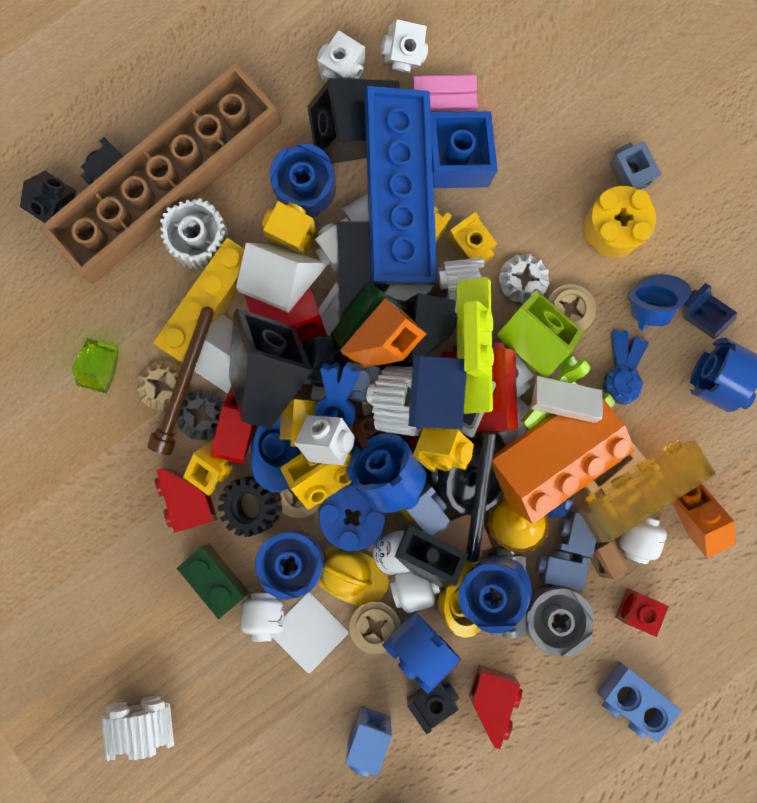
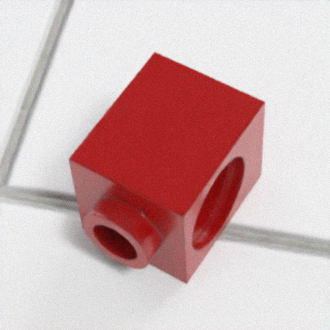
M627 588L615 618L657 637L669 606Z

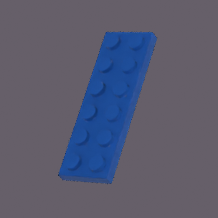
M367 86L364 90L371 283L434 285L437 283L430 91Z

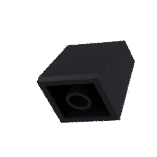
M329 78L307 106L314 146L322 149L332 164L365 159L364 90L367 86L400 89L399 81Z
M237 308L233 316L229 366L230 383L241 421L250 425L271 429L308 378L312 368L296 327Z

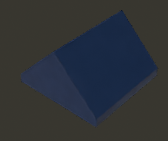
M413 355L408 426L462 429L467 373L464 371V359Z

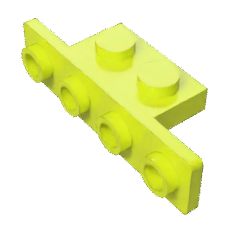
M487 277L460 280L457 282V358L464 359V371L467 372L464 414L491 412L493 410L492 365L494 363L491 332L493 330L491 281Z

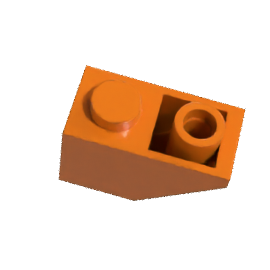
M385 298L340 351L364 368L403 361L426 333L404 311Z
M697 478L668 491V495L688 536L706 558L736 545L735 521Z

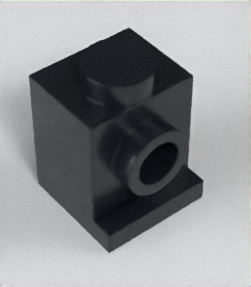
M105 137L99 140L103 146L99 150L91 152L87 156L85 163L81 166L85 172L80 176L89 185L123 157Z
M441 681L429 694L423 688L407 697V705L427 735L432 731V728L459 710L455 701L460 698L449 681L445 684ZM435 700L442 703V706L436 710L430 708L431 702Z

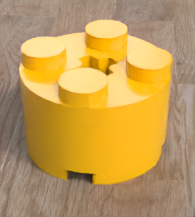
M617 186L603 192L590 207L584 218L583 233L588 244H591L599 254L609 258L624 257L636 250L651 236L655 227L656 212L650 195L644 190H638L630 186Z

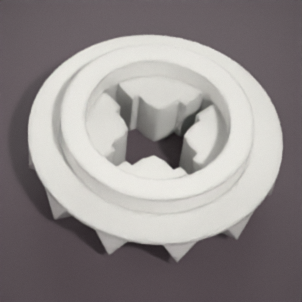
M530 253L526 255L516 254L506 261L501 268L499 274L501 290L510 300L524 304L536 290L541 295H544L550 283L549 270L542 263V259H537L531 256ZM528 267V276L533 278L534 281H529L522 290L521 280L516 278V275H521L525 268Z

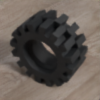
M254 476L236 479L230 482V485L224 487L223 491L226 493L221 494L219 497V501H223L224 504L218 506V512H225V515L221 516L220 519L222 522L229 521L226 528L229 531L236 529L235 535L240 536L244 534V537H250L272 528L274 526L272 523L279 520L280 516L276 515V513L282 511V506L277 505V502L282 500L281 495L275 496L273 492L263 489L255 481ZM245 494L254 495L259 502L260 510L255 518L247 517L242 510L241 500Z

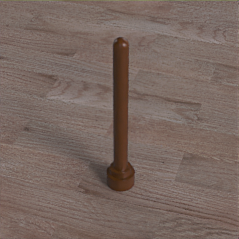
M209 306L203 307L200 312L161 427L157 428L156 432L151 433L147 447L156 453L171 455L175 447L176 440L174 439L175 433H173L214 316V310Z

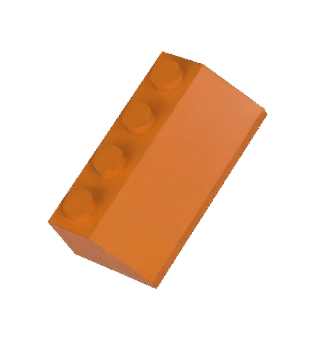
M603 398L602 420L592 423L552 414L493 455L492 468L510 509L531 524L538 521L634 452L626 425Z

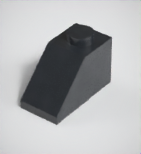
M417 293L405 301L406 310L404 312L426 335L403 361H399V366L405 367L412 364L413 355L425 356L453 334L458 320L457 313L455 312L456 301Z
M407 525L394 557L413 574L442 588L457 586L469 554L412 525Z

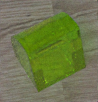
M87 338L71 368L76 386L107 394L117 367L118 347Z

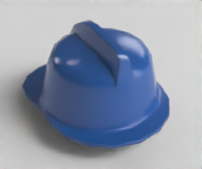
M657 274L643 279L627 294L628 299L631 301V314L638 321V328L643 331L649 326L668 325L676 311L690 298L692 291L686 281L672 275Z
M281 416L271 429L258 426L251 440V472L255 481L263 489L270 492H282L289 488L280 467L300 455L298 447L290 446L291 440L279 439Z

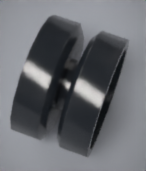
M462 433L474 444L472 458L465 470L451 468L450 471H444L436 468L435 471H430L425 466L424 468L426 470V482L435 490L440 499L461 514L472 515L481 440ZM494 448V454H495V453L498 452V450H497L496 448ZM493 468L491 469L486 511L496 505L504 494Z

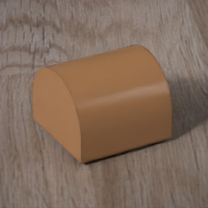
M607 538L595 544L593 557L589 558L600 577L614 579L628 570L629 567L613 538Z

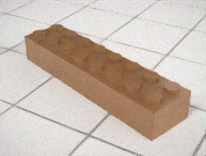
M235 62L39 227V229L79 275L94 284L162 226L160 219L165 218L163 213H168V207L179 206L181 201L183 204L186 203V200L191 201L281 124L277 107Z

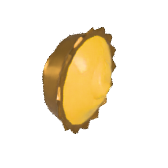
M505 496L489 510V519L486 522L490 528L489 535L495 539L496 545L503 547L507 552H516L518 554L533 552L536 547L542 546L544 539L549 536L548 528L551 524L548 519V513L531 524L510 509Z

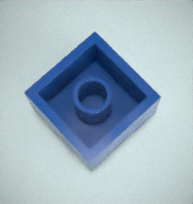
M491 111L431 112L433 187H489L498 171Z

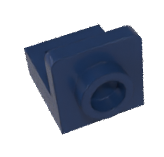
M705 283L699 290H693L690 298L684 303L685 320L715 340L737 319V312L712 296V287Z

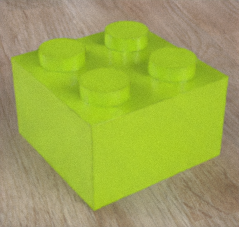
M536 290L496 336L501 339V343H504L505 348L515 350L525 360L527 367L532 372L547 378L574 350L584 331Z

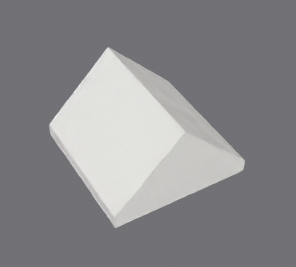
M246 243L236 288L238 292L289 313L326 266L324 262L272 243Z
M222 314L210 324L194 371L228 393L231 387L229 366L233 321Z

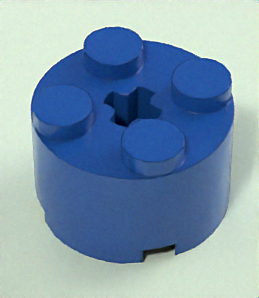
M302 143L298 144V146L289 149L287 147L281 150L274 158L270 168V178L277 201L285 205L288 202L294 203L302 207L306 211L305 214L312 218L317 217L328 208L335 196L336 182L332 163L322 149L312 144Z
M719 338L712 343L716 348L711 353L705 351L697 361L690 378V383L695 385V389H690L691 394L726 412H733L740 407L748 409L756 398L754 391L757 388V353L728 338Z
M393 433L380 434L367 440L370 445L362 451L358 448L348 463L347 475L353 486L374 511L391 513L403 508L408 510L415 507L419 502V495L425 486L426 470L413 457L414 451L407 442Z
M349 484L324 500L319 513V521L322 532L330 543L346 551H357L369 547L379 538L385 525V513L374 511L353 484ZM350 508L353 512L358 509L361 512L358 517L359 524L356 525L354 522L347 523L345 521L347 509Z
M290 530L276 534L263 543L256 556L255 569L261 582L260 584L266 592L279 599L289 600L301 597L310 592L322 579L323 567L326 561L325 552L320 543L306 532ZM293 556L298 568L290 572L288 570L289 565L285 563V560Z
M504 556L486 557L478 561L464 577L459 588V605L465 617L469 618L482 631L489 633L509 631L522 620L528 609L532 597L531 580L520 562ZM492 588L497 589L498 593H502L500 599L496 598L495 593H490Z
M417 612L410 616L382 644L393 658L396 659L399 656L400 663L398 666L411 680L415 678L416 682L428 694L461 661L449 644Z

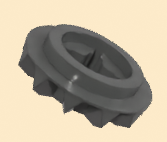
M196 390L186 394L177 418L180 431L194 440H208L215 437L224 404L222 399L215 393L206 390ZM205 405V413L213 418V421L208 419L207 421L201 420L197 424V417L189 411L190 409L200 410Z

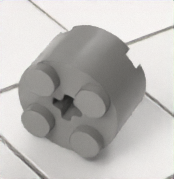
M545 584L533 590L531 601L526 611V633L541 650L553 655L571 656L583 650L591 640L594 613L587 600L570 588L553 584ZM557 613L560 614L559 618L561 620V623L558 625L554 623L553 618Z

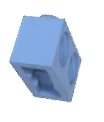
M621 662L617 664L597 691L605 700L602 706L616 718H619L622 714L631 722L628 727L642 739L649 735L656 742H659L682 711ZM623 687H629L628 697L624 700H618L617 694L619 690ZM650 708H655L654 717L644 721L645 712Z
M360 706L347 743L345 764L349 765L353 772L362 776H369V774L379 775L392 738L391 717Z

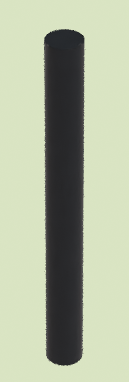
M483 431L466 551L469 554L467 557L469 562L479 561L496 441V432Z

